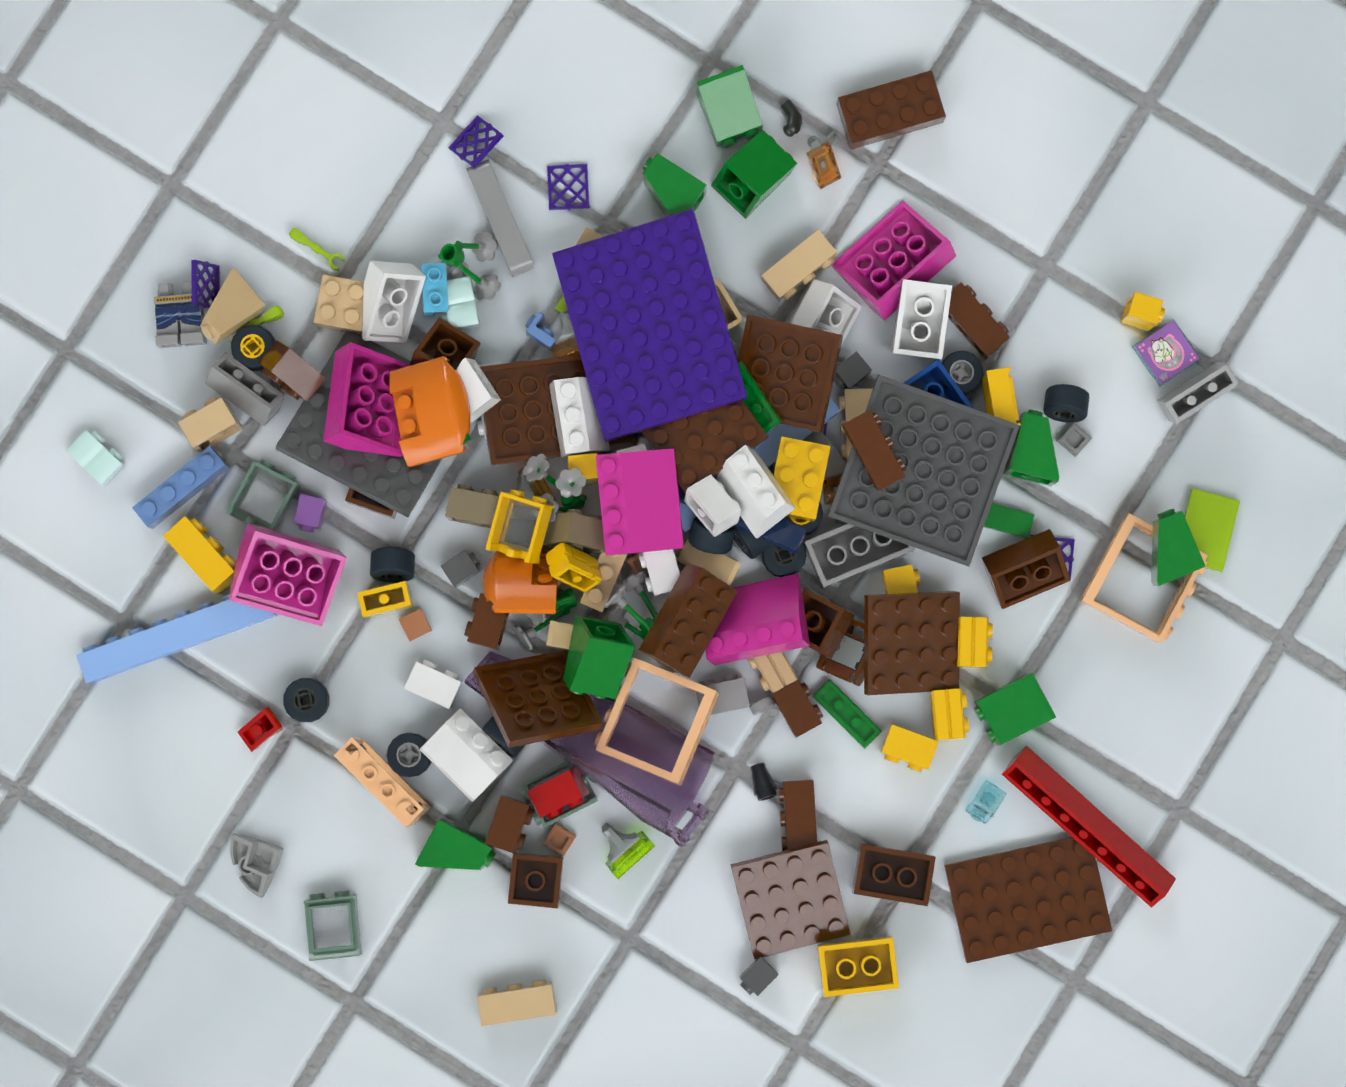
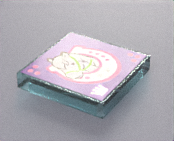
M1174 319L1132 346L1159 387L1201 360Z

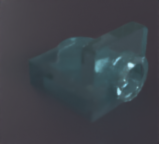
M986 779L965 811L976 821L986 824L994 816L1007 793Z

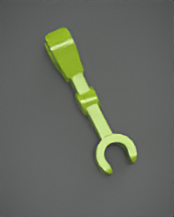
M292 228L289 232L291 239L304 246L307 245L315 253L327 258L333 270H340V268L333 265V260L340 258L345 262L341 254H329L318 244L312 243L305 234L296 228Z
M274 306L264 313L262 317L250 321L245 326H261L264 323L277 321L284 317V312L279 306Z

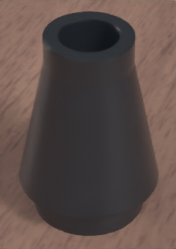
M765 763L751 766L754 796H757L758 801L776 797V790L778 788L771 778Z

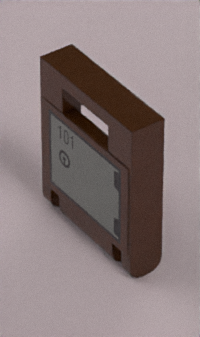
M853 619L832 659L821 654L816 667L844 681L860 686L864 680V639L852 635L854 626L864 630V623Z

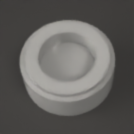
M767 696L751 704L750 709L753 715H757L772 708L775 702L772 696Z

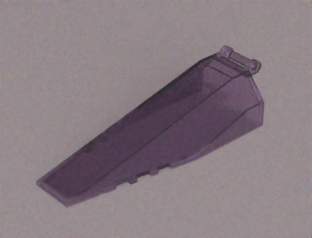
M490 651L477 666L512 659ZM473 670L464 683L484 698L473 675ZM589 694L603 722L602 729L541 741V743L633 813L642 822L672 838L678 846L685 847L690 841V835L700 821L705 820L709 815L708 808L695 801V798L709 773L715 752L698 744L681 786L603 755L595 750L597 746L594 743L599 731L603 732L606 726L604 718L608 709H613L616 700L607 697L606 699H599ZM625 704L607 747L672 773L686 736ZM687 811L692 812L693 816L682 830L676 827Z

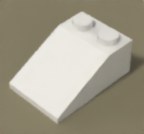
M370 261L363 290L362 339L364 341L407 343L426 278L413 264Z
M903 279L894 328L892 353L942 359L952 285Z

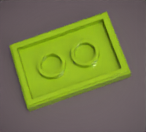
M1192 488L1184 515L1199 551L1208 555L1205 560L1208 562L1205 568L1223 572L1240 500Z

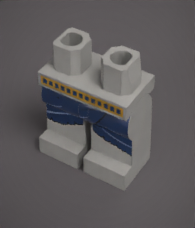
M191 281L181 282V295H174L172 283L158 284V296L154 297L157 334L155 338L156 346L159 348L182 347V344L184 346L207 344V338L200 327L204 319L203 307L192 304ZM200 296L198 301L203 303L202 298Z

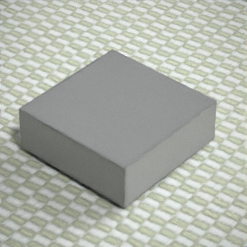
M1073 422L1057 442L1076 457L1092 437Z

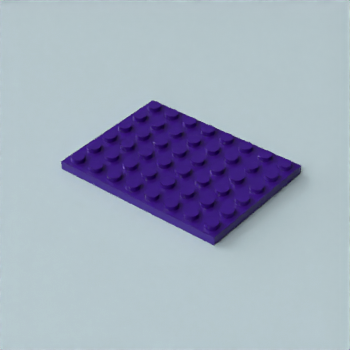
M693 208L552 253L605 442L748 399Z

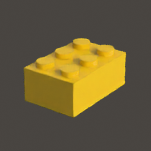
M781 436L773 476L796 507L787 515L788 517L813 522L816 520L830 446Z
M184 516L163 537L212 592L221 594L232 584L236 560L228 554H223L222 550L225 548L216 538L206 535L208 529L199 519L197 520L195 517L191 519Z
M886 936L817 945L824 997L899 988L893 937Z

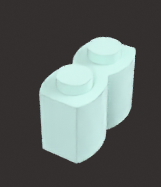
M468 276L447 280L448 312L442 313L443 320L459 330L480 327L471 278Z
M85 430L66 452L99 484L105 486L124 466L120 461L123 456L113 447L109 450L103 444L105 439L94 430L91 433Z

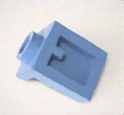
M539 312L537 316L533 314L525 325L528 328L526 335L549 351H552L556 345V339L553 338L555 334L545 327L538 328L544 319L543 313Z

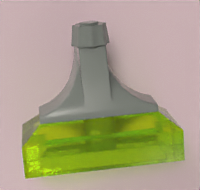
M608 823L601 827L602 833L608 838L610 844V852L605 864L617 879H620L655 847L643 831L637 834L635 832L623 834L615 830Z

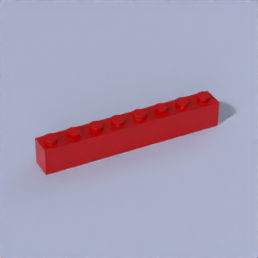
M1027 745L1011 760L1002 775L1152 908L1167 895L1176 878Z

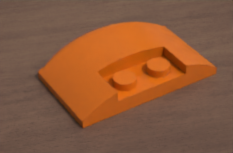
M445 356L390 371L389 387L390 394H393L401 441H399L408 467L465 452L466 447L462 445L466 433L469 434L471 419L468 395L460 374L447 362L450 360Z
M542 548L539 564L524 562V559L512 558L499 551H496L491 556L484 570L483 591L486 601H491L494 604L492 605V610L495 613L556 614L558 580L551 577L550 566L546 560V555L552 548Z

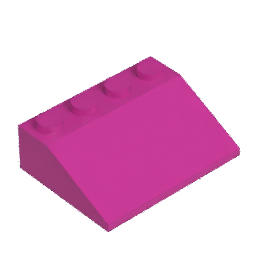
M902 200L836 259L831 266L857 295L885 321L898 309L903 279L928 282L956 257V253L951 242Z
M352 342L335 351L323 441L348 450L397 457L403 456L399 444L401 438L393 394H390L389 380L390 371L407 367L410 364Z
M674 448L596 455L606 556L684 548Z
M248 523L239 547L229 600L322 626L347 557L338 549Z
M799 574L732 587L738 592L705 651L709 662L714 665H720L810 646Z

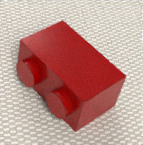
M574 767L528 790L527 793L539 817L542 818L548 815L551 819L563 813L562 807L569 804L573 808L585 802L583 797L588 795L589 791L577 767Z

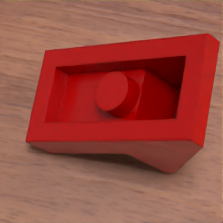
M266 707L237 733L252 752L269 738L282 731L283 727L271 709Z

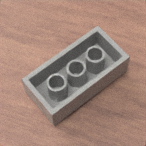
M846 524L804 542L806 552L822 589L915 550V547L851 524Z

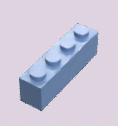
M208 446L132 508L147 527L154 529L230 467L213 447Z

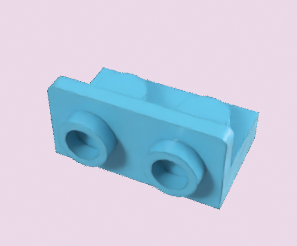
M421 264L422 273L426 276L423 285L424 316L434 317V313L448 312L446 264Z

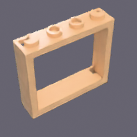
M1128 513L1125 514L1080 602L1151 640L1162 643L1163 639L1167 641L1173 631L1171 624L1174 618L1179 619L1183 613L1185 606L1182 603L1186 596L1190 597L1193 594L1197 585L1194 583L1197 575H1202L1206 568L1204 567L1185 575L1155 632L1094 600L1132 527L1152 537L1153 526ZM1200 551V554L1206 566L1208 562H1206L1205 560L1208 555Z
M634 658L633 662L628 664L624 675L626 678L623 685H620L613 709L609 708L605 715L604 722H606V726L603 732L599 731L594 744L597 746L595 750L603 755L681 786L719 693L709 687ZM640 669L704 695L672 773L607 747Z
M351 737L334 755L405 827L415 825L432 808L400 775L391 769L389 764L363 738Z

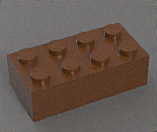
M932 70L838 97L836 103L850 150L942 124L946 118Z
M686 563L639 650L674 673L690 678L738 591L704 568Z

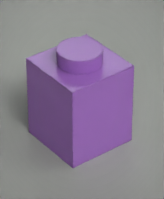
M300 494L294 523L300 525L299 530L311 533L314 532V529L321 530L327 505L325 499Z

